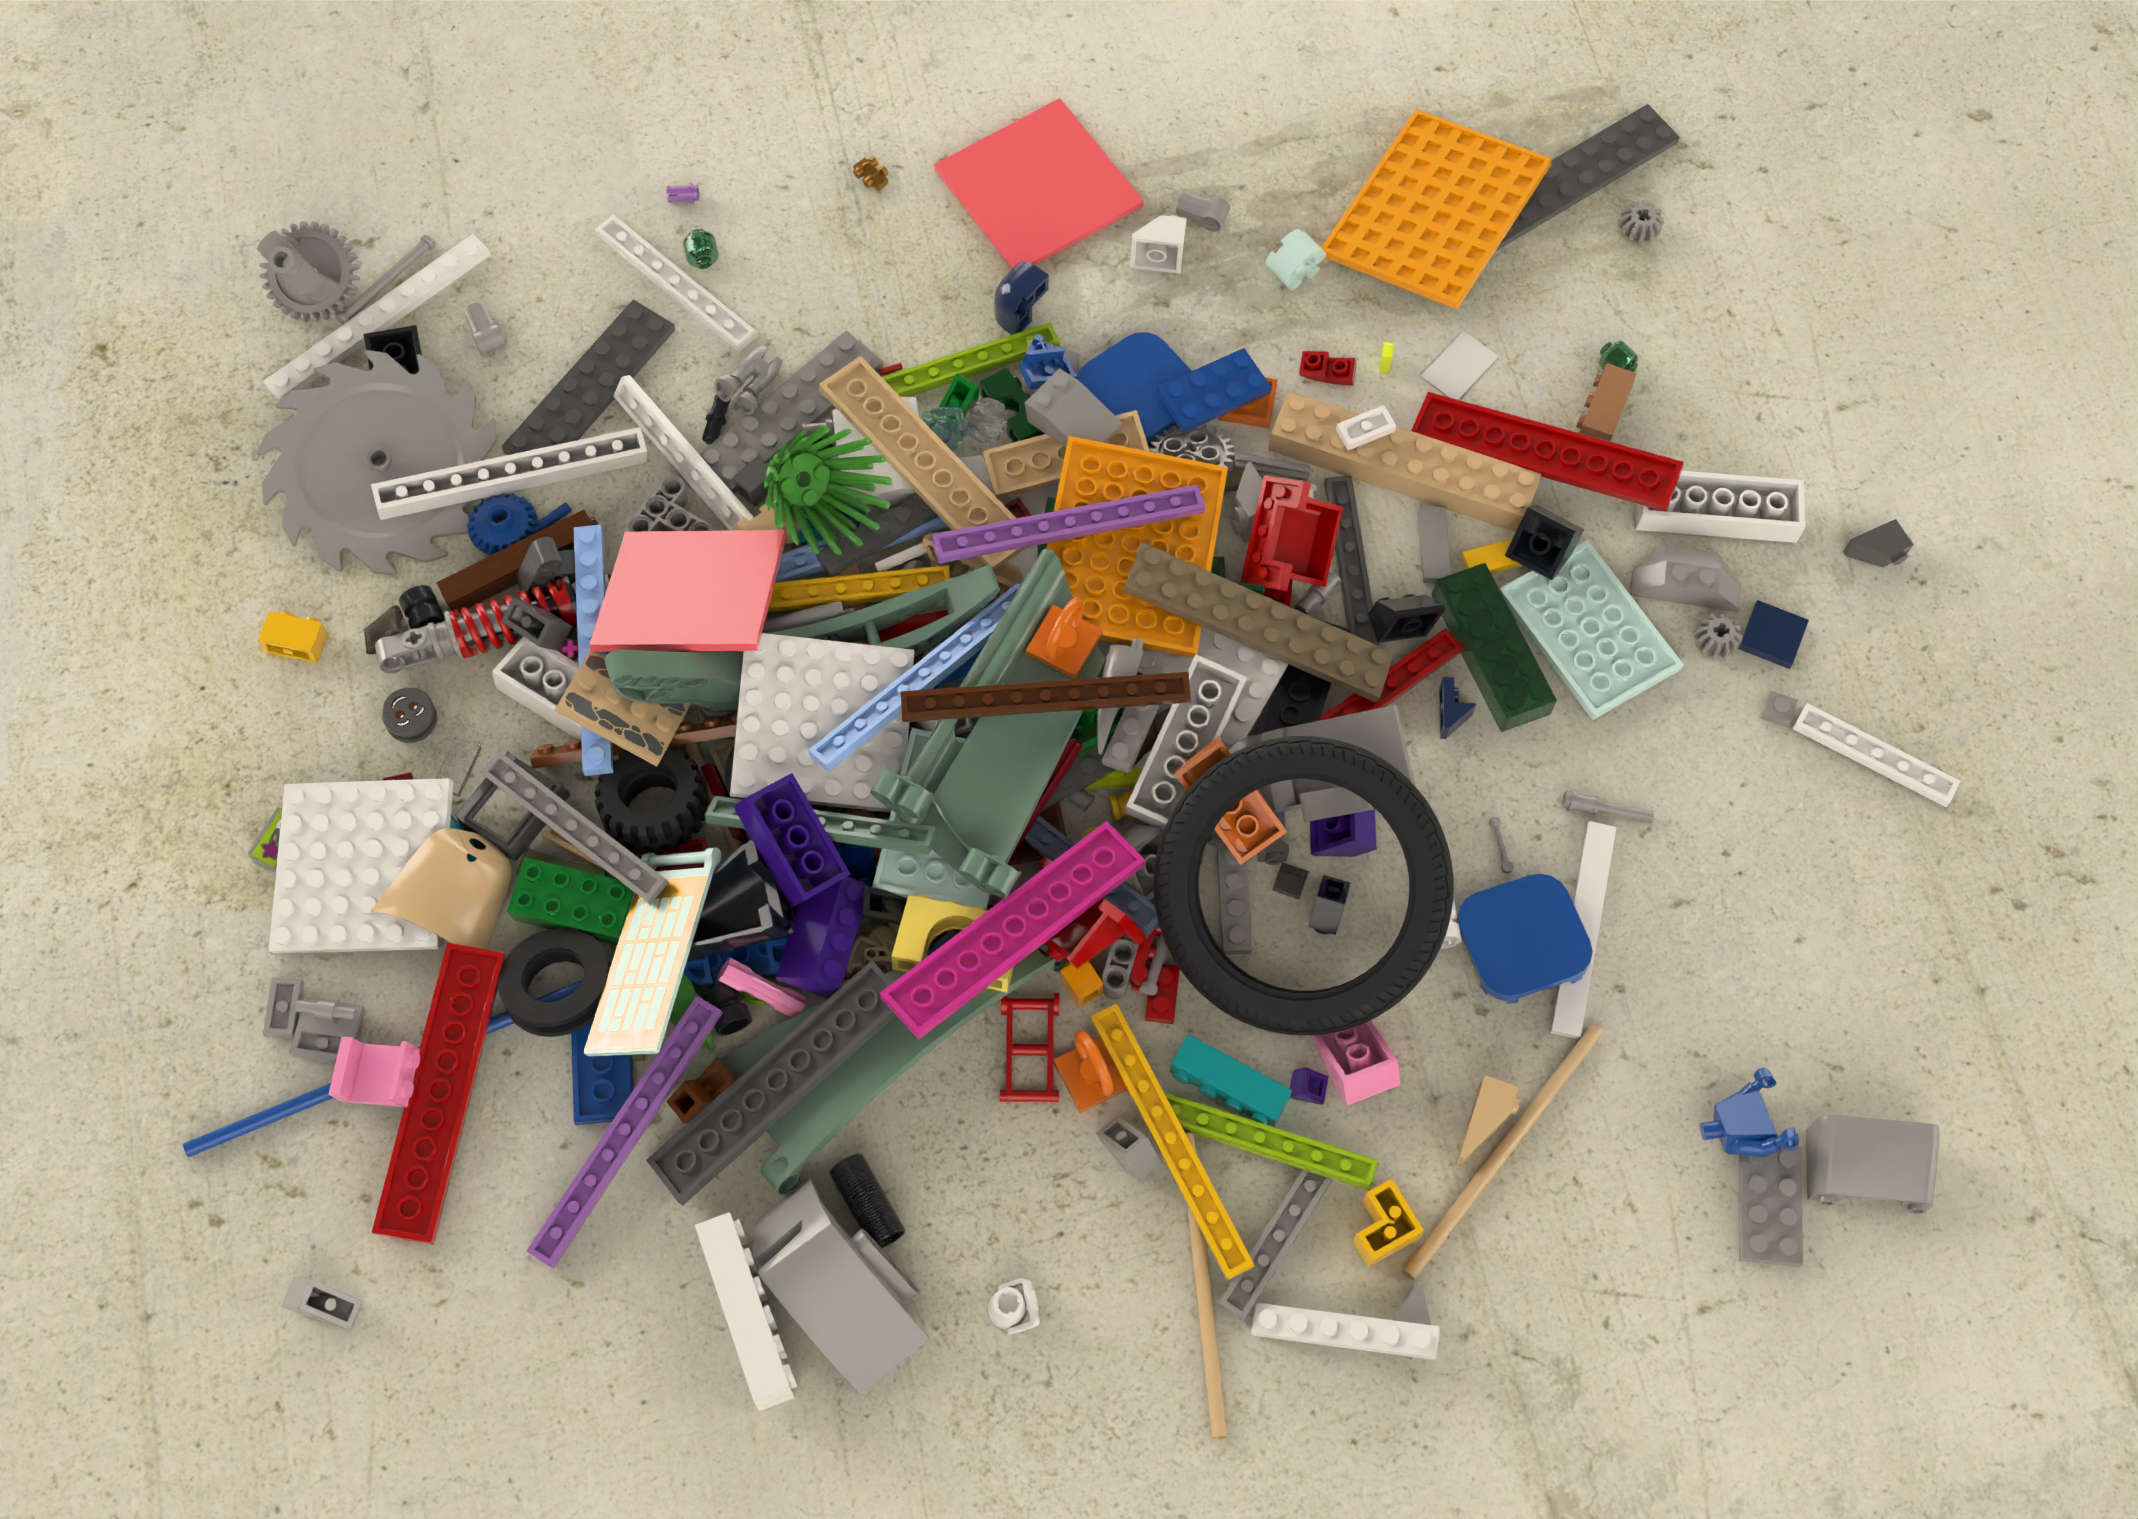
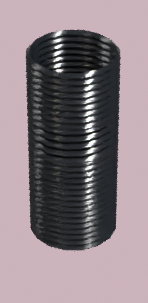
M853 1154L831 1168L829 1174L860 1229H864L881 1248L887 1247L903 1236L906 1230L895 1213L894 1208H892L891 1203H889L885 1192L879 1185L863 1154Z

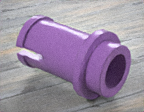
M689 183V186H667L666 193L669 194L667 196L668 202L690 201L694 203L699 201L698 185H693V183Z

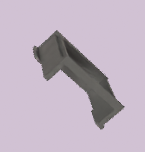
M507 751L506 757L565 801L570 797L569 791L564 788L563 784L557 783ZM485 778L455 816L465 831L484 836L505 856L516 862L546 824L529 811L509 837L505 839L473 820L475 815L498 788L489 779ZM472 839L477 846L485 848L481 841Z

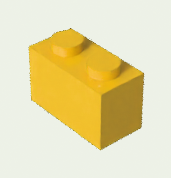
M269 611L258 642L265 653L318 664L328 638V633L322 622L316 618L306 617V619L284 611L280 613Z

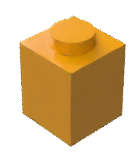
M1089 961L1078 969L1068 962L1062 966L1060 980L1078 1008L1103 994L1104 984Z

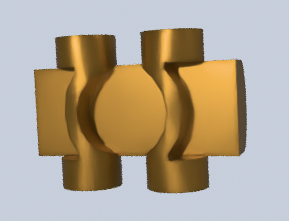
M872 156L868 160L863 158L853 165L855 177L858 179L863 177V183L867 188L873 186L879 191L887 185L888 178L885 176L888 174V170L884 166L877 169L878 161L875 157Z

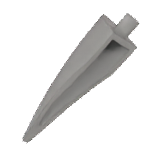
M841 601L828 603L764 623L762 633L801 627L843 616L856 610L855 607L843 610Z
M1134 638L1131 647L1111 645L1102 678L1137 675L1144 653L1142 650L1144 642ZM1120 707L1098 709L1097 741L1098 754L1100 755L1103 753L1112 723Z

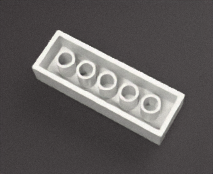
M1682 471L1667 512L1636 504V530L1797 543L1805 529L1804 480Z
M1196 654L1187 671L1189 672L1191 702L1172 704L1124 811L1125 814L1152 826H1160L1163 831L1176 805L1186 793L1174 772L1216 738L1221 737L1247 679L1244 675Z
M728 1212L696 1224L695 1228L754 1403L758 1410L762 1411L795 1398L792 1389L796 1388L797 1384L789 1363L783 1365L782 1360L786 1359L787 1355L779 1334L773 1336L772 1331L776 1330L777 1326L769 1305L763 1306L762 1302L768 1299L759 1276L753 1277V1273H756L758 1270L749 1247L743 1248V1245L748 1244L740 1220H733L731 1213Z

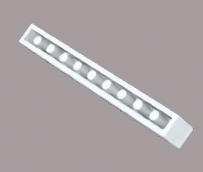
M641 427L374 483L371 484L379 518L384 520L491 497L492 495H500L502 493L647 463V449Z

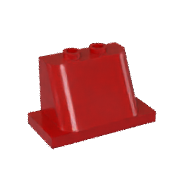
M1264 475L1240 582L1265 585V588L1286 592L1290 580L1326 587L1344 507L1308 497L1311 487L1309 482Z
M1044 856L1038 866L1044 869L1053 861ZM1104 899V901L1099 900L1046 941L1044 945L1048 947L1045 952L1057 962L1064 959L1078 969L1124 935L1138 945L1142 943L1146 936L1124 912Z

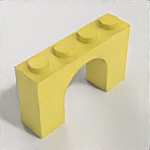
M908 895L892 953V969L908 972L926 958L929 945L935 937L948 930L965 929L986 913L988 909L981 906H963L955 901L943 902L933 900L925 895ZM1013 968L989 985L987 989L1008 993Z

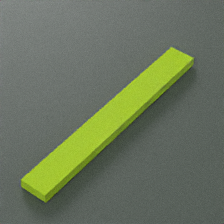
M1050 322L883 376L882 378L900 397H911L952 383L956 373L969 378L1023 360L1028 350V343L1032 338L1034 339L1036 333L1043 336V341L1048 344L1060 347V341Z
M1164 1092L1185 1132L1194 1133V1135L1364 1190H1371L1379 1160Z

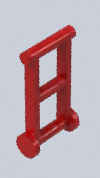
M1054 993V998H1007L1006 995L1001 999V1016H1007L1006 1090H1000V1102H1059V1090H1053L1054 1016H1059L1060 993ZM1013 1010H1048L1047 1044H1012ZM1012 1056H1047V1090H1012Z

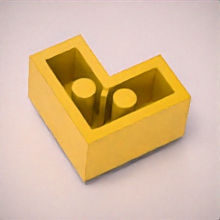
M1393 1179L1384 1182L1365 1194L1362 1203L1375 1223L1358 1232L1352 1243L1366 1266L1370 1268L1419 1240L1424 1229Z

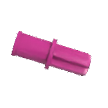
M571 639L565 640L561 650L558 652L574 661L578 658V643Z

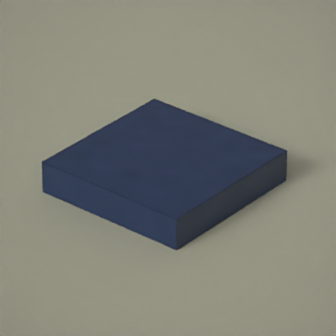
M1757 600L1738 649L1790 669L1809 620Z

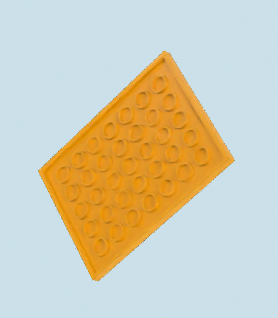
M1073 436L1068 437L1054 511L1193 485L1199 486L1206 507L1203 514L1047 543L1046 549L1054 551L1063 567L1066 582L1073 597H1079L1084 602L1082 614L1084 620L1103 630L1099 640L1131 646L1133 639L1137 638L1144 642L1142 649L1194 658L1195 654L1197 655L1202 626L1122 591L1142 542L1211 572L1228 467Z

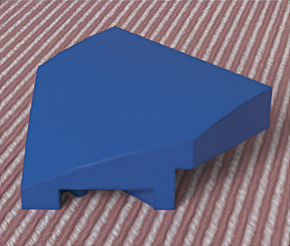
M1036 333L1019 367L1028 389L1040 388L1059 368L1077 379V375L1067 357L1063 356L1066 348L1063 346L1056 348L1044 342V337Z

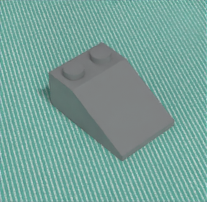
M1060 368L1024 403L1028 423L1066 447L1069 436L1107 443L1123 427L1122 422L1079 380Z

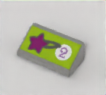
M279 807L276 808L248 852V856L253 862L276 872L282 816V808Z

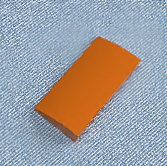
M1218 737L1174 772V775L1187 791L1209 768L1232 753L1221 738ZM1258 790L1242 798L1231 807L1214 828L1240 865L1287 833L1285 826Z

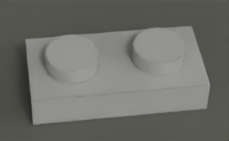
M272 978L263 1028V1035L265 1037L294 1038L299 1018V1012L295 1011L297 1001L302 999L304 987L302 979Z

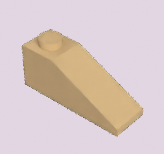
M1484 1075L1478 1088L1455 1165L1462 1166L1507 1121L1510 1114L1516 1115L1521 1098L1516 1097L1518 1086Z

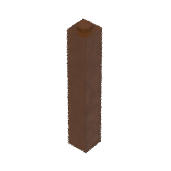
M582 510L436 582L450 611L458 609L460 613L461 608L466 607L469 609L477 603H481L517 585L516 575L531 543L536 539L551 537L554 539L558 551L574 550V527L598 525L594 517L589 518L585 510Z

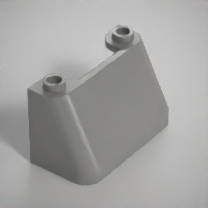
M1841 1115L1819 1117L1806 1129L1808 1200H1817L1818 1204L1827 1206L1835 1205L1836 1200H1840L1844 1196L1901 1201V1206L1908 1208L1909 1213H1926L1933 1206L1940 1142L1939 1126L1929 1123Z

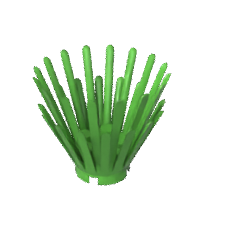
M827 426L820 427L809 437L803 438L806 434L805 429L797 434L787 449L788 443L786 440L781 445L779 452L774 455L768 464L767 477L764 481V488H767L769 485L766 508L770 510L773 498L776 527L778 529L784 527V510L790 537L796 545H799V539L790 511L791 508L812 552L819 554L818 541L804 516L805 514L832 551L840 555L842 551L836 544L839 538L819 513L858 547L862 546L863 541L852 532L857 529V525L835 508L876 531L880 528V524L855 510L868 513L870 507L855 499L884 509L890 507L889 501L848 487L873 492L875 491V485L872 483L891 485L892 480L890 477L836 471L873 469L872 463L886 461L883 455L827 459L864 449V446L872 443L870 439L864 438L820 450L852 433V430L844 429L811 445L827 434L830 428Z

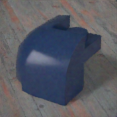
M1021 261L1001 280L995 292L994 311L997 323L1011 335L1022 332L1032 322V306L1049 290V275L1037 266Z

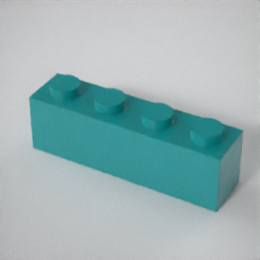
M1189 1034L1186 1036L1170 1066V1073L1173 1074L1174 1079L1185 1085L1190 1083L1198 1087L1199 1092L1211 1099L1216 1097L1225 1102V1106L1236 1113L1242 1111L1251 1116V1120L1275 1127L1293 1091Z

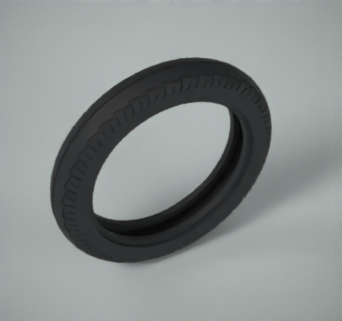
M1289 736L1270 739L1240 749L1217 762L1191 785L1176 805L1162 834L1155 862L1154 899L1159 926L1169 952L1187 980L1208 1001L1233 1018L1256 1028L1287 1035H1322L1347 1030L1380 1016L1399 1003L1421 981L1437 957L1447 933L1453 906L1454 878L1450 851L1442 827L1424 796L1406 776L1379 756L1353 744L1324 737ZM1292 779H1310L1332 783L1355 793L1371 804L1383 816L1397 836L1405 856L1409 875V899L1405 919L1396 940L1387 953L1374 966L1355 979L1338 986L1320 990L1300 991L1273 986L1256 979L1239 968L1226 956L1211 935L1202 912L1199 897V872L1203 852L1209 837L1221 818L1231 807L1250 793L1264 786Z

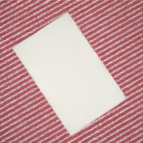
M1463 331L1420 376L1448 397L1458 400L1499 355Z

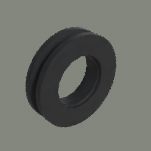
M572 928L548 929L524 939L508 954L503 962L498 978V992L510 1018L522 1030L543 1037L563 1036L574 1033L594 1021L611 964L601 944L591 935ZM566 961L576 963L584 968V978L580 986L570 996L560 1001L548 1003L536 1001L528 996L529 985L533 977L541 969L553 963Z

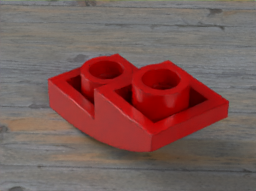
M1303 351L1299 374L1302 377L1319 382L1353 386L1357 365L1356 358L1329 357V352Z

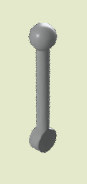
M1493 817L1490 819L1489 824L1494 828L1503 864L1501 869L1504 873H1510L1514 866L1507 857L1499 828L1500 820L1497 817Z

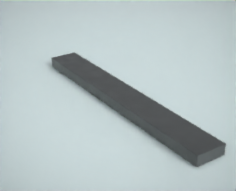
M1352 476L1325 478L1327 502L1344 507L1335 543V553L1341 579L1347 628L1351 630L1350 634L1379 646L1368 617L1373 603Z

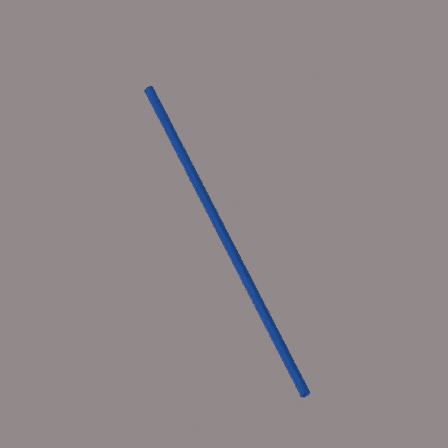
M582 980L534 1000L545 1003L560 1001L570 996L580 986ZM507 1011L491 1017L487 1035L514 1024ZM331 1083L183 1143L184 1151L188 1157H191L332 1099L334 1097L328 1095Z

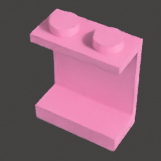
M342 1037L328 1095L347 1103L407 1107L409 1098L414 1090L413 1079L415 1070L420 1063V1049L407 1041H401L400 1046L363 1044L353 1037Z

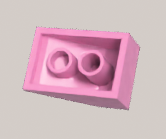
M1371 1020L1347 1030L1322 1035H1311L1334 1087L1347 1106L1401 1085L1398 1060Z

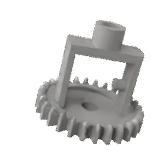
M304 221L300 223V228L294 223L291 224V233L285 228L281 229L282 233L276 230L270 232L259 243L257 250L268 260V263L260 264V267L267 269L266 273L260 274V278L268 280L267 283L262 285V288L271 290L266 297L271 300L276 299L273 302V306L276 308L282 307L281 312L288 315L290 313L291 318L298 320L300 317L305 322H308L310 317L312 321L319 322L320 315L323 319L328 320L329 311L334 315L338 313L337 305L346 309L347 305L343 299H354L349 290H358V287L353 285L352 281L360 280L359 276L353 274V271L360 269V266L352 264L358 258V255L354 253L348 254L354 247L349 243L345 244L347 238L343 235L338 236L339 231L334 228L329 230V226L326 224H322L319 228V223L314 221L311 222L310 227Z

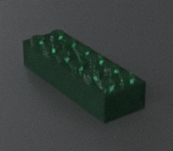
M1486 563L1437 579L1431 596L1445 605L1446 610L1442 614V618L1450 633L1464 647L1461 655L1499 730L1504 732L1550 715L1557 699Z

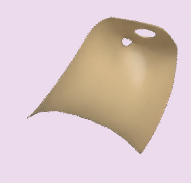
M452 828L440 829L433 833L414 853L371 909V912L388 914L404 919L453 944L487 949L511 879L510 861L492 842L480 834ZM476 839L481 841L486 849L479 850L473 847L469 840ZM467 854H471L477 859L474 862H469Z

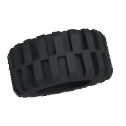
M673 746L667 747L657 767L625 750L619 754V758L616 761L613 759V773L600 774L598 777L599 783L595 786L594 792L596 797L595 804L604 829L609 836L630 852L635 849L637 854L643 855L647 852H653L658 855L663 854L662 850L670 849V852L678 849V844L689 842L692 839L691 834H697L702 828L701 821L704 822L706 820L705 813L709 806V799L701 771H699L698 765L693 759L689 758L687 753L682 750L676 752ZM666 787L676 791L673 798L665 806L657 810L639 812L628 808L634 797L646 789Z

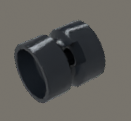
M415 586L405 591L399 597V604L405 617L409 618L408 623L411 629L427 626L431 622L437 624L445 621V616L430 586Z
M720 983L703 994L702 998L723 1012L714 1026L718 1035L734 1034L746 1028L753 1021L747 1005L741 1003L743 1000L741 991Z

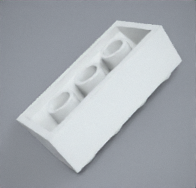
M523 636L493 669L492 674L496 689L582 742L581 725L554 711L577 673L579 664L556 650L539 647Z

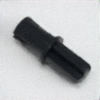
M718 394L715 395L711 411L706 415L707 423L702 435V440L706 444L710 445L719 438L722 426L727 422L725 416L731 399L724 402L719 398Z

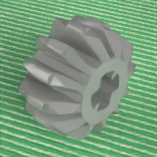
M1644 200L1639 205L1633 201L1629 207H1625L1621 214L1619 227L1622 228V236H1629V242L1634 239L1637 240L1639 245L1643 241L1650 244L1654 238L1660 235L1664 218L1661 216V209H1653V203L1645 205Z
M1724 612L1718 618L1711 613L1707 619L1703 618L1699 622L1698 628L1694 632V637L1697 638L1696 647L1704 648L1702 651L1703 655L1708 652L1711 653L1713 660L1717 659L1718 655L1725 660L1730 654L1737 652L1738 646L1742 642L1743 636L1739 634L1741 626L1733 625L1734 617L1729 620L1725 619Z

